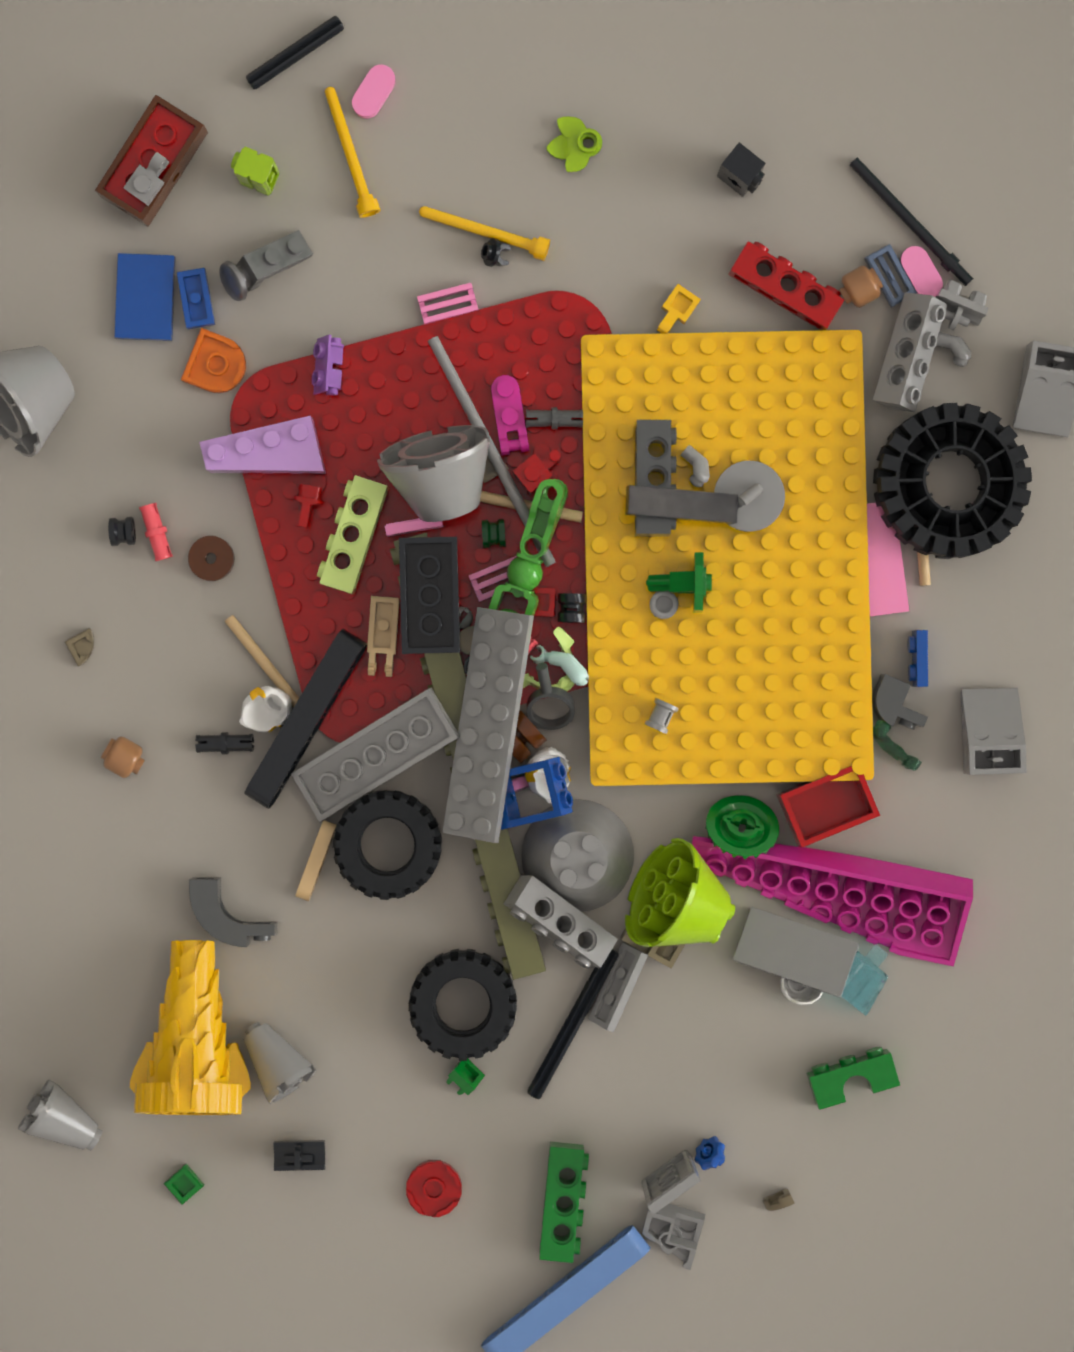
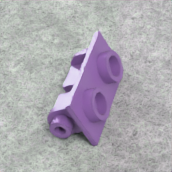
M326 335L318 338L314 345L313 355L316 361L311 379L314 386V395L327 391V395L336 396L338 395V390H341L342 370L332 369L333 364L342 365L344 345L341 344L340 338H331L332 335Z

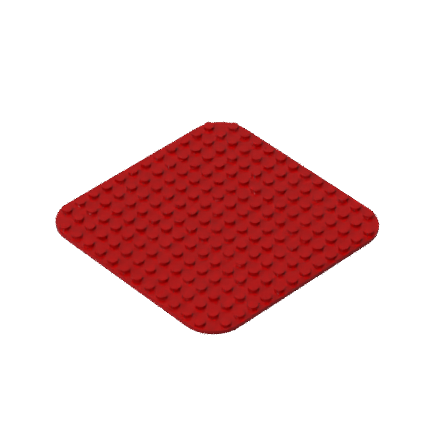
M547 291L346 345L343 348L342 365L333 364L332 369L342 370L341 390H338V395L336 396L327 395V391L317 395L313 394L314 386L311 379L315 370L316 358L314 355L263 368L249 377L240 387L231 407L230 427L232 434L311 416L314 419L326 474L243 473L302 693L333 640L342 629L366 642L368 646L371 596L400 598V585L398 581L400 564L394 565L390 549L395 548L394 541L399 540V538H409L423 533H427L428 537H457L459 607L463 606L471 611L473 621L469 627L475 626L477 607L489 609L492 597L479 602L469 575L515 557L517 552H521L520 542L525 526L516 509L480 502L476 509L465 515L442 521L443 527L390 537L386 536V524L418 519L419 517L379 468L377 462L378 459L381 460L379 454L389 446L423 432L432 431V435L448 433L447 427L471 425L428 343V340L436 336L441 341L503 462L509 468L508 471L524 500L533 501L535 493L531 496L513 475V470L533 454H536L540 460L550 454L552 450H558L561 454L560 462L551 467L549 471L553 475L552 479H559L568 487V497L564 508L582 511L583 515L581 523L559 519L549 549L556 563L548 567L545 566L544 562L541 564L543 570L542 580L535 587L556 589L555 617L534 616L531 637L538 642V645L544 647L547 652H562L559 646L560 643L553 634L557 627H561L574 640L573 645L570 647L572 655L588 673L587 601L583 605V612L586 614L585 623L558 622V613L561 611L558 593L586 594L583 427H557V430H551V427L526 428L529 451L522 453L521 450L510 451V455L502 456L491 388L497 377L502 375L513 377L518 382L524 420L537 419L526 418V409L551 410V407H557L558 410L582 409L581 338L584 335L612 334L605 317L592 302L572 292ZM518 431L507 433L508 440L519 439ZM356 475L387 485L389 489L353 595L320 584L321 578L317 577L321 561L326 562L330 552L326 550L330 534H336L339 525L335 523L339 507L344 508L347 497L343 496L348 480L353 481ZM498 476L485 484L483 482L482 491L508 496ZM300 484L322 488L320 500L323 501V504L312 506L310 523L307 527L298 526L302 503L293 499L294 496H298ZM553 486L548 490L547 495L549 499L554 500L557 496V491ZM358 500L353 505V512L356 515H363L368 510V503L364 500ZM498 519H504L506 547L491 545L489 548H483L482 520H488L492 523L497 522ZM349 527L344 532V538L347 542H354L359 537V530L356 527ZM530 539L527 543L529 552L538 554L532 539ZM343 553L336 557L335 564L338 569H345L350 565L348 554ZM508 566L477 578V583L479 584L506 573ZM508 578L480 589L481 593H487L494 590L497 586L508 582ZM505 592L498 610L512 609L519 614H525L527 599L515 597L511 592ZM401 601L399 604L396 655L394 654L392 677H386L384 670L387 654L376 653L377 669L375 675H368L369 653H367L366 647L365 652L319 728L323 734L338 743L345 741L428 689V685H432L430 674L424 675L420 658L425 657L424 653L402 654ZM567 608L568 611H577V609ZM465 611L459 616L460 623L468 614ZM535 646L528 655L525 674L528 673L534 677L535 681L539 682L536 670L537 664L530 658V656L536 658L541 655V652ZM460 650V655L464 666L466 659L470 655H467ZM544 662L548 666L551 685L557 684L562 677L566 676V673L560 666ZM588 683L584 686L574 684L567 692L588 687ZM528 685L523 688L520 705L527 703L529 696L537 690L535 687Z

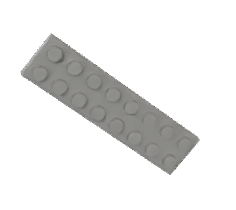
M477 607L458 729L460 737L457 738L442 833L499 843L534 616Z

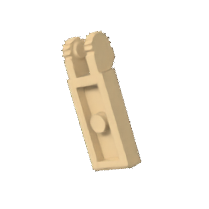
M371 596L367 653H369L368 675H375L377 669L376 653L387 654L384 670L386 677H392L394 654L396 655L400 598Z

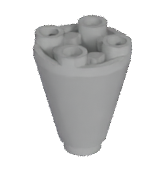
M47 1080L40 1091L41 1095L35 1094L27 1106L30 1113L24 1116L18 1129L27 1135L82 1150L86 1148L91 1151L98 1143L103 1131L98 1129V1124L58 1084Z

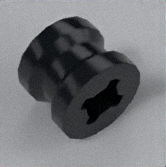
M126 517L125 520L110 518L108 531L111 546H118L120 543L135 545L136 529L134 518Z

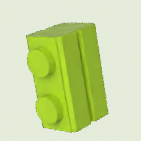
M245 146L240 153H235L231 162V168H233L234 174L241 185L252 190L255 188L257 192L267 196L272 193L280 174L272 157L263 153L258 154L257 151Z

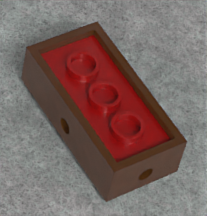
M155 95L95 191L101 198L149 227L208 134L207 129L196 119L158 95ZM158 152L169 163L158 177L164 182V185L151 204L147 206L123 187L139 164L147 169L150 160Z

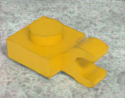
M677 284L661 307L662 310L667 312V315L656 331L659 333H669L677 320L685 324L701 299L680 284Z

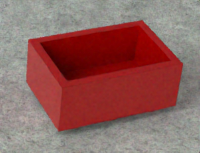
M852 766L840 770L836 775H827L776 794L798 847L803 848L881 816L864 774H857L859 781H831L853 772Z

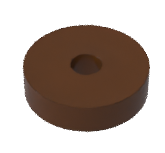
M202 537L190 548L188 555L189 566L193 573L203 580H221L231 572L234 566L233 549L225 540L219 537ZM211 553L216 555V561L213 564L207 562V556Z

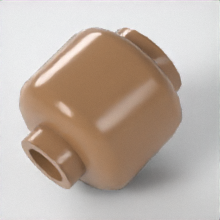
M862 265L842 277L844 287L839 289L846 304L852 302L856 307L861 308L880 297V288L883 285L873 267L868 269Z
M122 736L116 740L111 739L101 756L104 759V767L122 778H127L131 772L137 775L145 761L141 758L143 753L142 747Z

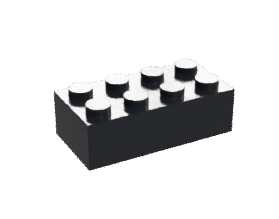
M457 537L399 538L402 654L460 653Z

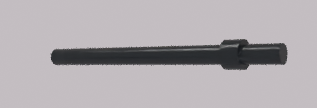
M858 157L851 162L850 166L940 259L942 262L940 265L947 272L951 271L966 287L974 278L958 263L960 259L953 252L950 254Z

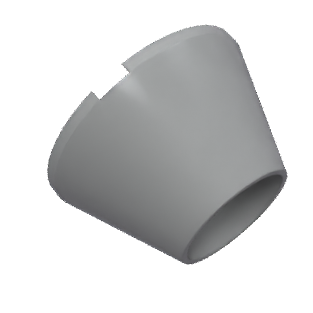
M43 346L0 351V435L4 439L10 437L18 445L15 447V450L19 453L32 457L40 451L75 397L74 387L67 372L57 358Z
M475 425L447 427L448 433L432 435V431H427L408 437L383 450L379 454L381 460H377L378 466L420 520L438 522L460 517L473 511L480 504L490 441L489 432L486 428Z

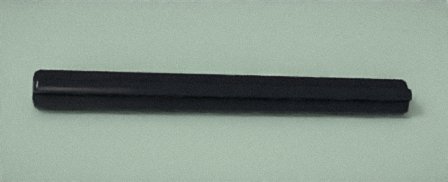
M612 949L602 967H595L527 1090L531 1097L540 1099L618 959L619 954L617 951Z

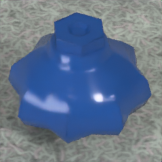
M716 1136L703 1139L701 1144L695 1148L696 1156L694 1161L701 1166L702 1170L717 1168V1166H721L725 1162V1145Z

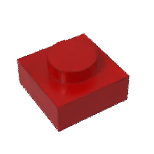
M534 588V593L539 598L534 616L555 617L556 589Z

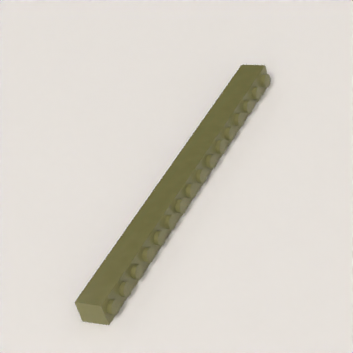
M423 533L409 538L428 537V534ZM399 540L394 541L395 548L390 549L394 565L400 564ZM424 653L425 657L420 658L424 675L430 674L432 685H428V689H433L458 731L466 684V674L460 653ZM457 739L444 746L446 756L452 755L453 761ZM508 828L500 831L499 843L475 839L477 848L472 849L476 865L482 864L484 875L480 876L483 892L489 891L492 902L487 903L491 920L497 919L499 929L494 931L498 946H504L507 956L502 957L506 973H511L513 980L545 972L546 967L537 934L531 929L532 925L526 920L522 922L514 918L510 914L511 909L504 905L505 900L521 876Z

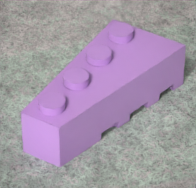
M311 416L200 442L205 468L210 473L326 474L314 419Z

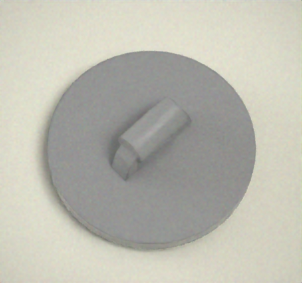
M741 461L731 465L721 474L714 489V493L738 495L737 523L728 525L744 532L759 531L771 525L779 517L785 502V490L780 477L771 467L758 461Z

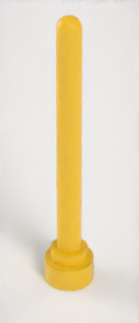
M327 87L325 89V96L359 197L357 199L358 204L356 205L360 218L373 216L381 211L378 200L374 199L372 194H369L336 90L333 87Z
M423 206L419 209L421 217L490 239L495 238L500 242L529 250V254H532L535 259L545 261L551 239L541 236L528 239L430 207Z

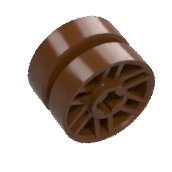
M519 709L512 755L522 763L531 755L530 750L525 744L526 742L533 748L538 749L547 739Z

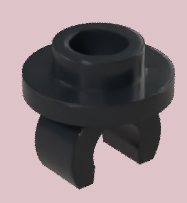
M491 238L483 245L481 250L484 264L489 267L509 265V261L501 259L500 252L501 250L510 251L511 246L500 244L498 239Z

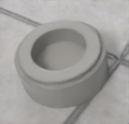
M656 592L650 599L649 608L655 617L668 619L676 613L678 600L672 592Z

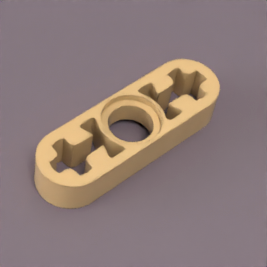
M323 820L295 897L306 901L310 900L335 834L336 824Z

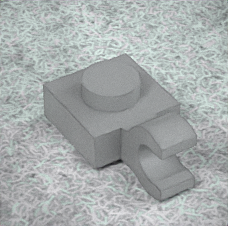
M156 152L150 160L148 168L145 169L139 164L123 188L149 206L164 185V182L158 177L167 167L169 161Z

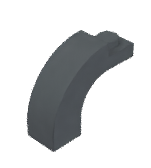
M193 877L189 879V894L193 912L201 926L217 940L232 946L247 947L250 944V936H254V941H269L271 936H275L278 933V922H245L230 915L222 902L221 877Z

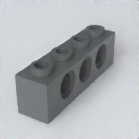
M671 420L636 421L635 486L676 489V484H671V473H676V456H671V445H676L677 431L676 428H671ZM653 443L660 444L663 447L664 454L660 457H653L649 453L648 447ZM654 471L662 474L664 481L661 485H652L648 480V475ZM635 516V537H669L671 530H676V519Z

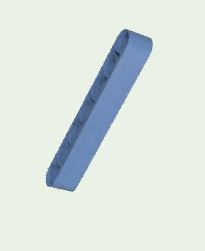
M630 1225L482 1342L481 1347L485 1352L525 1351L644 1257L651 1247L637 1229Z

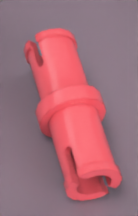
M157 503L139 507L147 530L144 533L146 538L150 539L155 561L173 557L165 534L168 531L166 526L163 527Z

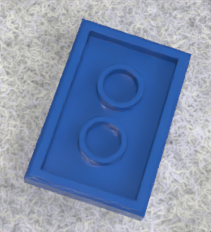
M118 253L115 313L116 339L172 341L175 283L174 255Z

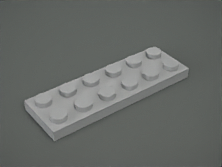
M429 688L294 771L291 775L317 819L321 822L456 740L460 735L433 689Z

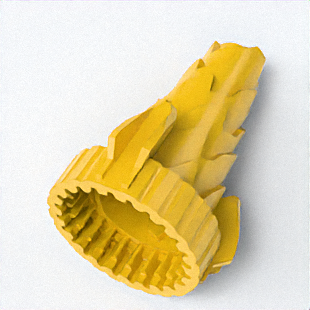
M171 941L170 975L166 983L164 1003L159 1005L158 1032H154L153 1042H146L130 1080V1089L135 1093L134 1113L241 1115L242 1097L251 1089V1082L238 1043H228L226 1045V1023H222L223 1001L219 992V969H215L214 941Z

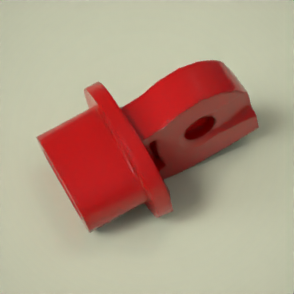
M305 484L299 485L298 496L293 497V499L302 503L298 526L307 527L310 523L312 506L323 504V501L320 500L321 487Z

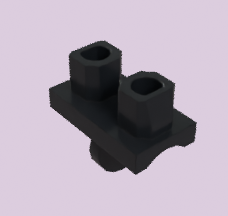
M325 1140L274 1141V1171L326 1169Z

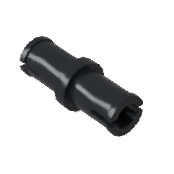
M221 732V735H196L195 739L198 744H195L197 753L221 752V754H229V752L254 751V745H252L254 743L253 734L229 735L228 732Z

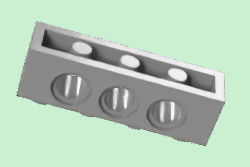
M905 292L873 401L890 409L909 412L916 411L917 404L921 398L923 384L929 372L932 354L937 345L941 324L945 318L946 303L932 295Z
M533 875L520 876L504 902V905L511 909L510 914L514 918L522 922L526 920L532 925V931L542 937H549L554 941L553 946L575 956L574 961L583 968H601L618 940ZM537 902L541 905V911L538 915L535 912ZM559 917L562 920V928L560 930L557 929L556 925ZM580 934L583 935V944L581 946L578 943Z

